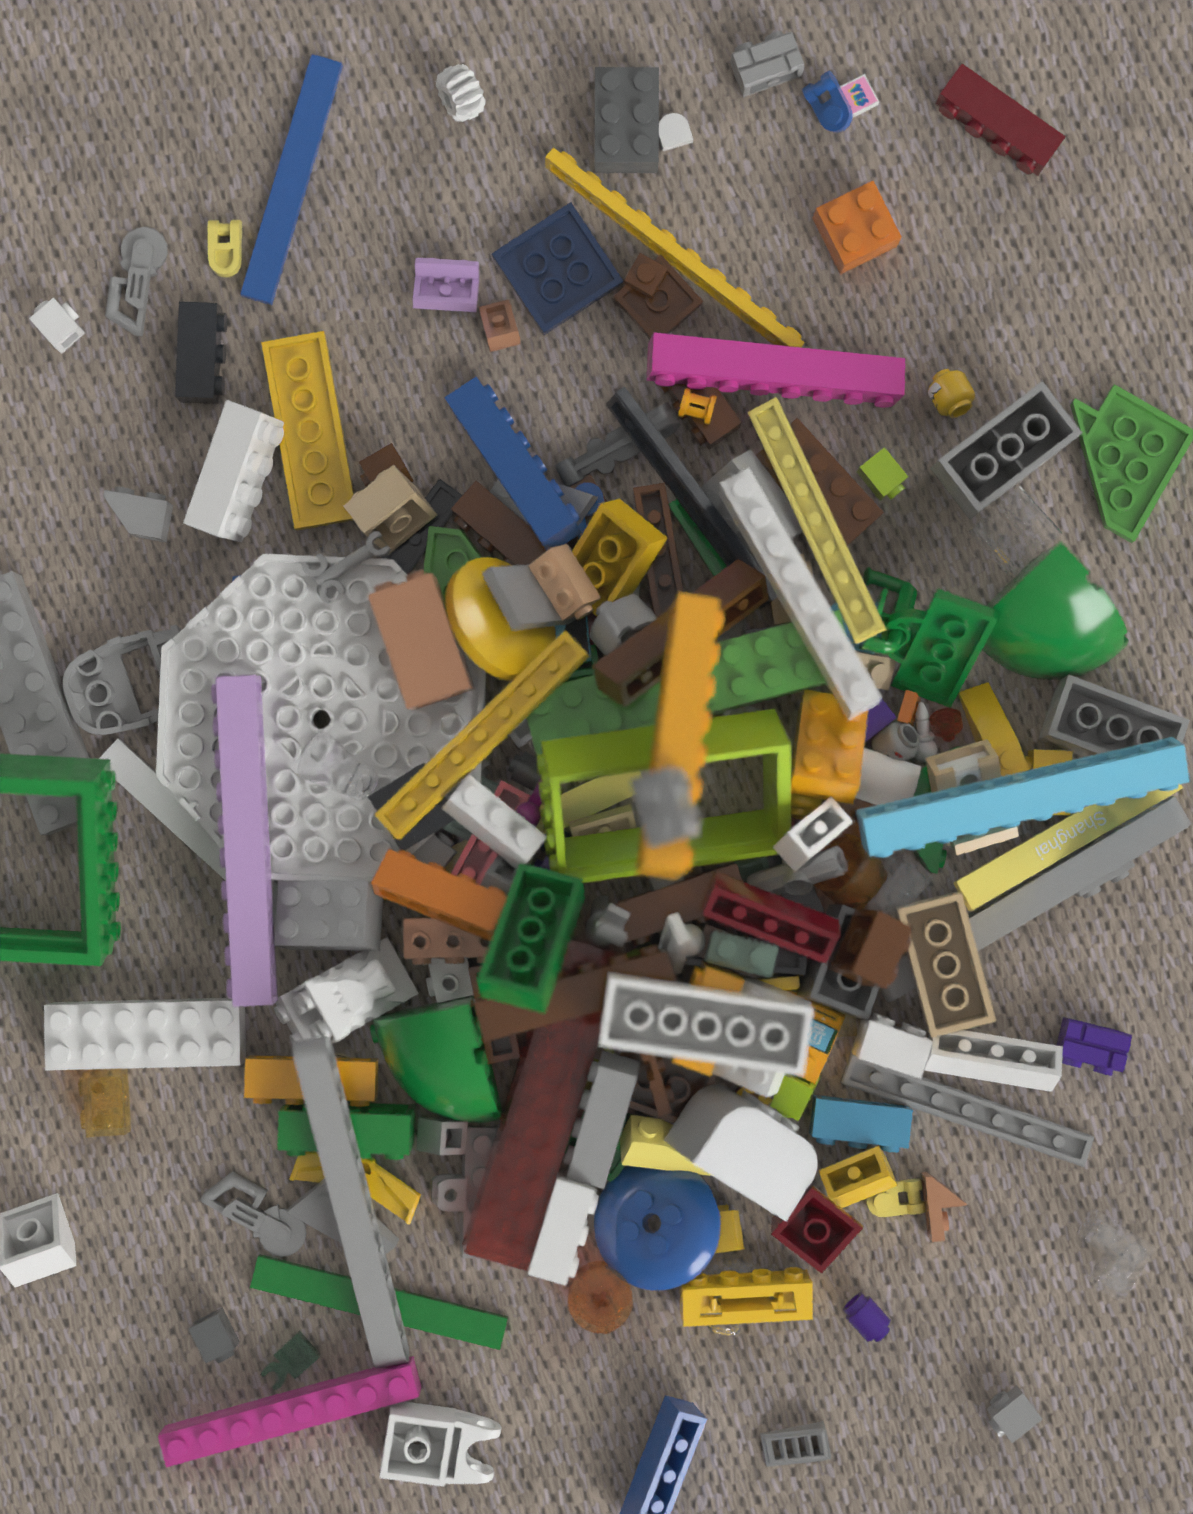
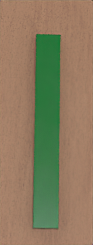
M261 1254L258 1255L250 1288L361 1315L351 1277ZM394 1288L405 1327L500 1350L508 1316Z

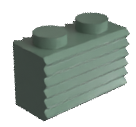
M714 930L710 932L704 962L771 977L778 947L776 944L764 943L763 941L757 942L756 939L751 940L743 936L738 937L737 935L725 934L724 932Z

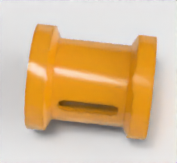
M685 388L678 416H692L703 419L705 424H709L717 396L711 395L709 398L691 393L689 388ZM690 403L704 406L705 409L690 406Z

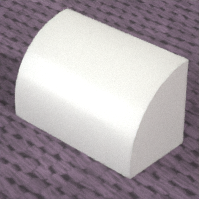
M864 748L860 787L855 798L880 805L913 797L921 766L892 759L885 754Z

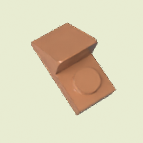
M509 299L479 307L490 352L520 345L521 340Z
M921 1172L927 1235L932 1242L945 1241L944 1231H949V1220L947 1212L942 1211V1208L966 1206L967 1204L931 1174Z

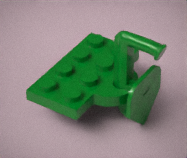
M867 567L863 576L865 585L872 584L882 587L875 606L886 630L881 633V638L872 636L860 642L859 649H868L876 653L887 654L891 659L900 663L893 676L892 687L903 691L916 692L919 697L951 708L992 632L1000 611L937 588L926 611L914 609L917 590L911 583ZM888 590L897 593L892 614L882 611Z

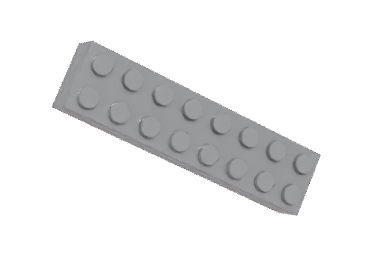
M13 571L0 575V727L10 754L89 758L77 723L71 715L62 682L23 577ZM26 795L40 835H52L77 825L76 797Z

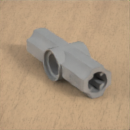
M838 846L818 852L795 872L783 859L782 864L752 873L748 876V884L775 895L783 893L805 895L812 890V884L844 875L848 871L847 861L843 851Z

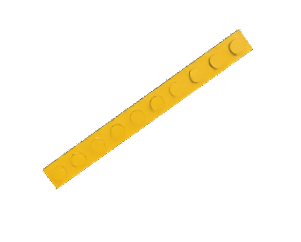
M553 147L546 155V169L658 256L661 254L672 267L773 345L803 348L805 342L801 340L802 337L798 331L790 326L784 327L776 320V315L771 310L763 306L760 308L753 303L751 296L740 287L735 289L726 282L727 279L722 272L716 268L710 269L701 262V257L690 248L686 250L676 243V238L666 229L659 230L655 227L646 213L639 209L635 211L628 206L626 199L615 190L610 192L601 185L602 182L597 175L591 171L585 172L579 168L576 160L565 151L560 153Z

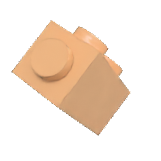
M567 544L550 548L528 566L562 621L575 617L577 620L586 617L594 610L592 605L601 599Z

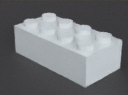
M226 400L185 516L184 524L218 537L238 542L243 541V538L248 535L252 526L251 516L254 507L261 501V487L264 479L272 470L273 453L276 446L283 439V421Z

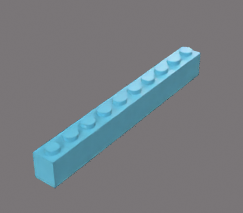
M1170 737L858 809L856 814L862 847L869 856L882 858L892 855L895 850L904 848L907 850L921 849L925 846V843L934 841L940 843L952 842L957 839V836L968 833L970 835H982L994 827H1016L1020 825V821L1046 820L1051 818L1054 813L1063 811L1065 813H1077L1082 811L1085 806L1093 804L1098 806L1111 805L1115 803V799L1123 797L1141 798L1146 796L1147 792L1153 790H1175L1179 787V784L1190 782L1185 745Z

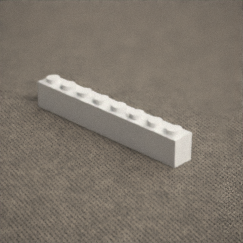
M750 468L721 482L719 487L721 499L848 720L878 705L882 698Z

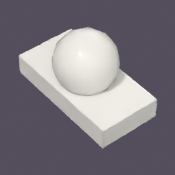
M679 913L667 917L659 943V949L665 948L668 950L674 975L682 972L686 957L698 954L705 944L704 933L701 929L692 924L684 925Z

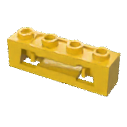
M788 1267L784 1271H770L761 1268L747 1273L725 1270L720 1274L709 1275L701 1272L690 1282L679 1286L680 1315L683 1327L813 1320V1283L807 1269ZM721 1295V1298H718L717 1302V1298H715L714 1296ZM770 1296H774L777 1299L770 1300ZM782 1309H796V1310L774 1311V1310H782ZM708 1313H721V1314H714V1315H712V1314H710V1315H700V1314H708Z

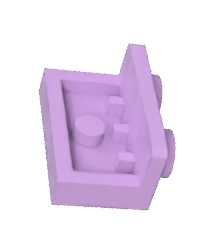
M435 258L415 259V283L412 300L414 309L477 312L479 292V263L477 261Z

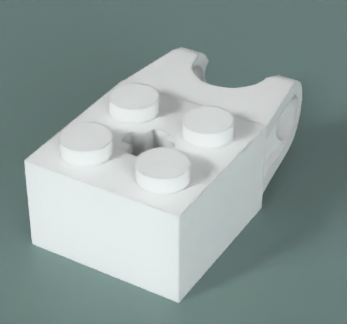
M405 1401L390 1405L381 1459L380 1478L445 1487V1484H482L490 1482L494 1476L493 1467L472 1458L467 1450L477 1441L498 1438L502 1427L498 1422L490 1418L455 1408ZM420 1441V1445L413 1444V1442Z

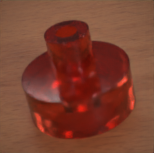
M954 708L939 709L932 713L929 718L932 733L935 736L942 737L946 742L953 741L955 735L963 729L961 713Z

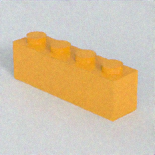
M250 1055L245 1058L244 1098H253V1103L271 1104L272 1099H285V1104L288 1105L305 1104L294 1056ZM335 1057L346 1101H350V1106H369V1101H375L378 1097L379 1058Z

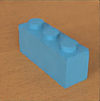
M813 1094L809 1134L815 1137L816 1142L820 1144L835 1145L836 1140L848 1141V1146L853 1148L867 1149L868 1144L880 1145L882 1151L898 1153L900 1148L909 1149L913 1109L905 1105Z

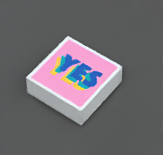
M865 74L840 86L851 106L853 118L879 104V100Z

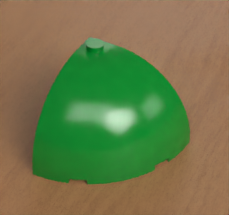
M1059 542L1033 558L987 605L1000 612L998 620L982 650L995 662L1017 674L1042 680H1060L1067 675L1078 677L1087 674L1113 659L1128 644V639L1124 636L1127 633V628L1120 613L1104 589L1087 580V575L1090 572L1062 542Z
M474 995L387 1013L373 1020L374 1024L370 1025L373 1043H379L386 1064L393 1077L415 1102L436 1115L455 1121L486 1123L502 1119L499 1093L492 1064H488L484 1041L473 1002Z

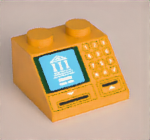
M785 990L791 994L798 996L797 993L792 990ZM806 999L811 1002L814 1010L804 1075L797 1076L816 1084L835 1043L845 1015Z

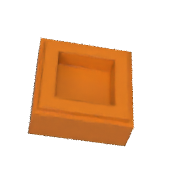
M905 691L897 718L898 722L914 726L917 707L921 702L916 692Z

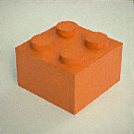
M874 180L817 207L812 218L840 274L896 248L902 238Z

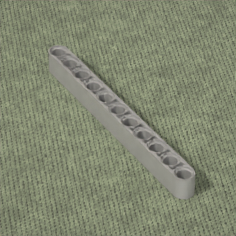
M1175 795L1158 802L1080 849L1081 853L1073 857L1070 855L1060 862L1053 864L969 914L968 918L977 951L1189 827L1192 823ZM907 953L902 954L897 965L899 970L894 982L888 985L887 989L879 988L887 1003L916 988Z
M329 1036L296 1041L293 1044L294 1061L375 1368L408 1363V1341Z

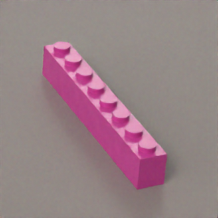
M653 333L648 343L646 381H655V384L659 386H672L675 383L686 384L690 389H704L706 386L717 387L719 391L727 393L736 392L737 390H748L751 394L758 396L778 393L788 399L809 396L819 402L839 399L844 400V403L850 405L870 402L875 403L876 407L888 408L895 405L905 395V358Z
M412 1356L409 1357L408 1363L381 1368H369L164 1426L158 1435L165 1465L170 1467L418 1398L422 1386L415 1360Z

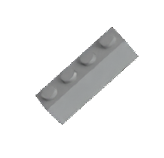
M602 1051L599 1063L592 1062L588 1081L593 1082L591 1091L584 1090L580 1109L585 1110L583 1119L576 1118L572 1137H576L577 1142L575 1146H568L564 1164L569 1165L566 1178L604 1189L640 1066L639 1061Z

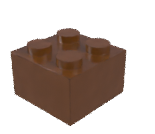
M855 909L829 969L861 985L887 989L888 985L892 984L897 977L899 970L897 965L902 954H905L911 945L912 937L910 935L914 928L880 910Z

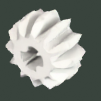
M457 64L450 66L437 75L436 87L439 91L438 96L442 100V105L447 109V113L452 115L454 120L457 122L471 120L484 111V91L480 88L479 81L476 80L474 72L469 70L466 65Z

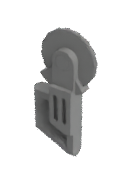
M137 227L128 232L123 239L120 247L123 260L119 263L128 272V278L110 277L105 311L106 318L133 335L142 337L150 279L158 275L156 270L160 269L165 263L168 255V247L163 235L156 229L149 227ZM122 286L126 287L125 301L138 310L137 321L132 320L119 311Z
M232 1171L203 1193L200 1199L202 1203L252 1230L254 1238L259 1237L263 1248L270 1254L279 1257L290 1256L297 1252L304 1244L307 1235L305 1223L286 1213L288 1209H279V1204L271 1206L265 1211L260 1209L259 1206L268 1190ZM232 1187H235L254 1197L255 1201L252 1205L237 1197L225 1206L216 1201V1199Z

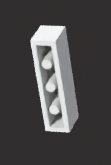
M966 1030L933 1038L930 1035L928 1036L933 1043L924 1068L925 1071L1050 1092L1053 1091L1062 1076V1046Z

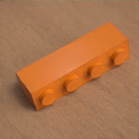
M388 849L371 882L375 895L490 942L507 899L506 893L497 887L489 886L485 888L476 884V881L467 875L458 874V876L446 872V869L437 863L429 862L426 864L416 860L413 854L404 850L396 852Z

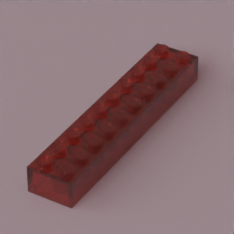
M571 937L560 970L565 975L576 972L575 966L583 963L594 962L595 966L608 963V957L621 953L604 947H595L591 943ZM603 1010L529 1030L462 1242L464 1254L520 1270H528L599 1044Z

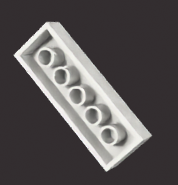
M609 973L599 1034V1045L803 1076L814 1008L808 1002Z
M232 998L49 1003L44 1005L45 1070L240 1066L245 1063L246 1058L245 1006L233 1007Z

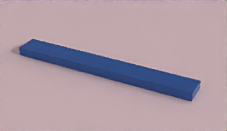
M311 54L240 293L244 298L269 305L273 304L343 68L342 62Z

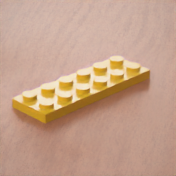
M320 331L261 342L274 417L284 422V435L279 445L294 529L298 531L353 521V518L344 507L354 495L325 332Z

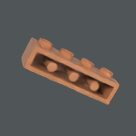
M405 917L403 919L404 959L412 958V964H431L432 958H445L446 964L464 963V957H477L478 963L484 962L491 943L490 941L431 917Z

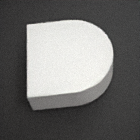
M670 113L660 120L659 141L662 151L693 143L688 121L682 115Z

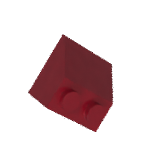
M812 1185L807 1188L787 1221L774 1215L771 1223V1235L821 1274L863 1229V1225Z

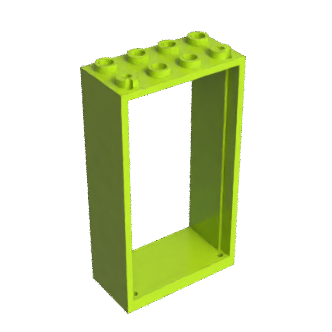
M775 709L710 718L708 732H704L701 744L706 745L705 762L763 754L764 809L700 818V826L698 827L700 835L690 837L688 841V847L693 848L691 867L777 855L779 853L773 846L791 830V744ZM655 725L541 741L542 754L536 755L538 773L541 775L539 792L541 802L544 805V809H541L543 827L546 829L544 846L546 855H548L550 871L582 878L583 883L641 875L635 874L641 827L564 838L560 783L649 770Z

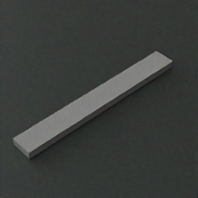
M851 1052L840 1083L1082 1167H1085L1094 1140V1136L924 1077L920 1079L859 1059Z

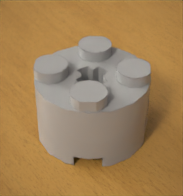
M636 594L623 597L613 603L606 601L596 610L598 617L594 621L589 638L603 655L607 656L658 617Z

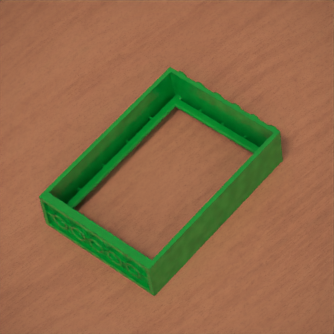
M0 754V793L76 797L81 931L0 927V961L102 966L107 955H111L115 941H119L121 923L116 921V911L119 910L120 893L115 892V882H117L119 877V864L114 862V852H116L118 847V833L113 832V821L116 820L117 803L112 801V790L116 786V772L111 771V759Z

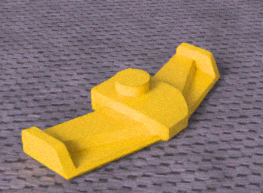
M306 1152L304 1156H297L289 1180L321 1182L325 1176L319 1153ZM375 1158L361 1159L371 1198L410 1225L421 1194L378 1165Z

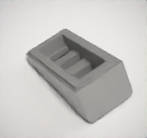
M823 1421L760 1433L767 1467L832 1459L826 1427ZM811 1436H817L818 1449H813ZM804 1437L806 1451L800 1452L798 1438ZM784 1439H791L793 1454L787 1455ZM772 1440H778L781 1456L774 1457Z

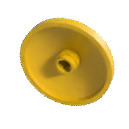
M476 558L459 568L449 580L445 595L448 621L458 643L478 666L495 677L513 681L556 639L555 626L512 630L482 573L490 567L513 565L496 558Z

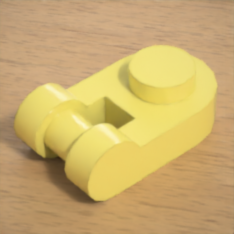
M219 220L208 221V262L214 273L220 277H231L238 273L241 268V220H231L230 223H219ZM220 236H230V243H220Z
M920 1178L896 1181L898 1186L865 1200L867 1208L878 1217L915 1215L926 1212L925 1202L921 1201L920 1190L923 1189ZM899 1192H907V1203L899 1204Z

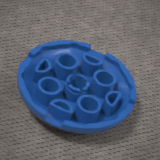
M626 1166L612 1182L608 1181L596 1205L594 1233L602 1258L619 1278L645 1290H669L690 1282L707 1267L719 1243L721 1217L720 1210H718L716 1200L712 1194L713 1191L704 1178L690 1171H668ZM656 1214L661 1220V1226L658 1231L652 1233L648 1225V1219Z

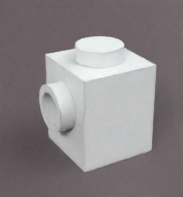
M54 298L40 303L35 308L34 315L29 318L61 354L85 334L82 328L75 322L79 317L78 314L67 302L61 306Z

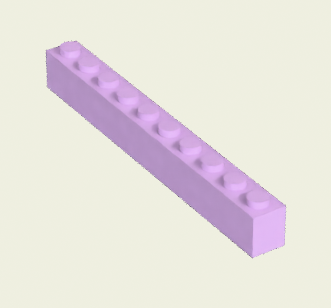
M261 676L216 677V684H212L211 697L213 704H217L218 717L213 718V732L215 737H219V750H215V766L221 772V782L217 783L216 795L218 802H222L223 815L218 817V830L220 835H224V848L220 849V865L226 869V881H222L221 893L223 900H227L228 913H224L223 916L224 932L229 933V946L225 947V963L227 966H231V979H227L226 985L227 997L232 998L233 1007L273 1005L278 1001Z

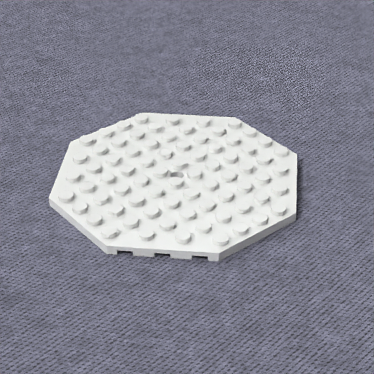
M262 554L247 571L238 576L210 605L204 607L186 624L185 628L161 647L156 778L164 787L171 791L194 820L202 825L220 848H224V835H220L218 830V817L223 815L222 802H218L216 795L217 783L221 782L220 769H216L215 750H219V737H215L213 732V718L218 717L217 704L212 702L211 687L212 684H216V677L261 676L271 880H368L372 882L387 850L391 849L398 852L400 849L388 829L375 816L377 811L368 796L421 763L425 762L427 764L485 708L486 671L478 666L462 648L475 690L417 710H408L368 598V594L374 593V587L388 581H393L394 584L406 582L405 576L407 574L393 559L368 558L335 579L344 586L346 593L341 595L336 587H330L327 595L331 603L327 604L321 599L320 587L314 578L306 574L302 567V564L306 562L311 570H318L321 562L317 556ZM326 557L329 565L328 568L345 557ZM319 710H325L331 718L329 725L324 729L317 728L313 723L314 714ZM482 761L446 795L447 800L450 799L468 775L472 776L480 784L482 783ZM435 833L405 851L413 854Z

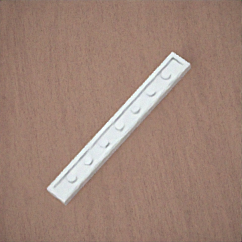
M117 738L99 759H111V771L116 772V781L226 880V869L220 865L221 848L209 836L210 834L202 825L195 821L184 809L171 791L164 787L156 778V771L121 739ZM272 880L273 918L275 925L278 883Z

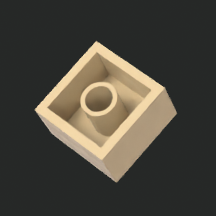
M395 465L379 473L376 480L365 489L356 492L351 497V500L344 505L345 509L367 537L375 531L381 533L382 536L376 539L374 543L381 549L388 545L391 549L388 555L437 516V513L418 488Z

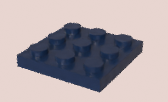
M572 202L491 253L492 258L543 335H546L623 284V279Z

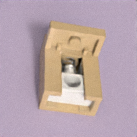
M988 739L925 758L931 792L1001 777L999 757ZM994 827L982 835H970L968 833L957 836L956 840L946 844L947 846H952L956 855L972 852L982 847L1018 837V827Z

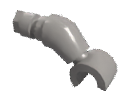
M605 895L596 897L592 902L591 915L585 927L586 937L595 947L603 948L611 944L621 947L627 939V933L623 929L625 922L630 916V912L611 903L608 905L609 897Z

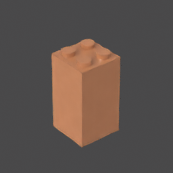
M424 570L406 575L407 581L400 584H394L393 581L379 584L374 587V593L368 594L408 710H417L475 690L462 648L450 627L445 599L438 579L432 573H425Z

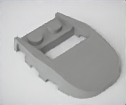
M172 625L169 630L159 632L147 630L130 636H118L107 640V643L95 650L90 649L76 657L65 670L63 691L71 715L77 725L91 734L108 735L136 728L139 729L158 722L159 708L144 714L141 713L121 655L150 645L160 674L161 647L171 638H174L181 631V628L177 625Z

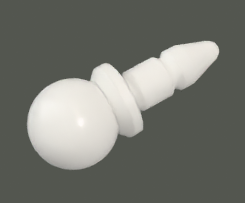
M923 702L918 704L916 711V728L920 742L918 754L914 758L920 762H926L925 758L937 754V745L933 741L935 733L929 732V713Z

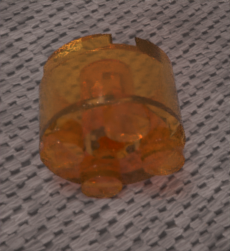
M843 834L845 837L833 839L820 851L838 846L843 851L848 871L844 875L818 882L814 885L834 904L845 905L852 909H864L867 903L880 891L888 878V873L880 858L868 855L862 847V841L859 837L852 834Z
M605 1261L587 1263L576 1271L575 1277L571 1278L568 1287V1310L580 1327L593 1333L609 1334L623 1325L629 1317L633 1304L632 1286L619 1272L609 1267ZM602 1291L606 1292V1300L595 1301V1294L599 1295Z

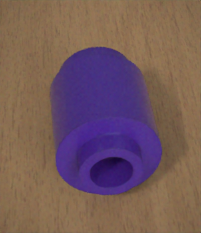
M860 1292L843 1307V1311L847 1314L846 1319L867 1342L873 1339L875 1342H879L889 1333L890 1328L888 1325L891 1320L870 1296L865 1297Z

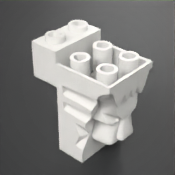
M387 937L380 941V951H361L280 996L278 1001L275 1002L277 1006L274 1007V1010L282 1024L287 1023L292 1032V1035H290L292 1045L296 1041L329 1036L331 1043H334L350 1034L351 1031L364 1026L365 1023L376 1019L385 1012L416 996L418 992Z

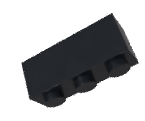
M179 301L175 397L181 403L219 404V395H224L225 379L224 376H220V364H225L226 346L221 344V333L227 332L228 321L227 314L222 313L218 303Z

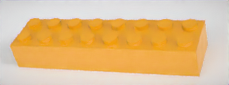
M678 593L670 609L649 773L667 767H680L690 782L689 797L693 806L696 799L699 800L702 788V779L697 778V771H699L700 765H704L706 757V745L701 744L704 732H708L711 711L705 709L709 698H712L714 693L715 677H710V671H712L713 664H717L719 644L714 643V639L717 636V632L721 631L724 611L718 610L720 599ZM642 825L635 874L676 880L686 872L687 868H691L693 848L688 847L690 837L656 848H649Z

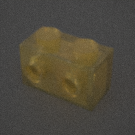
M128 1068L89 1069L82 1072V1077L79 1078L78 1082L79 1095L84 1097V1110H81L80 1125L86 1131V1138L126 1135L131 1131Z

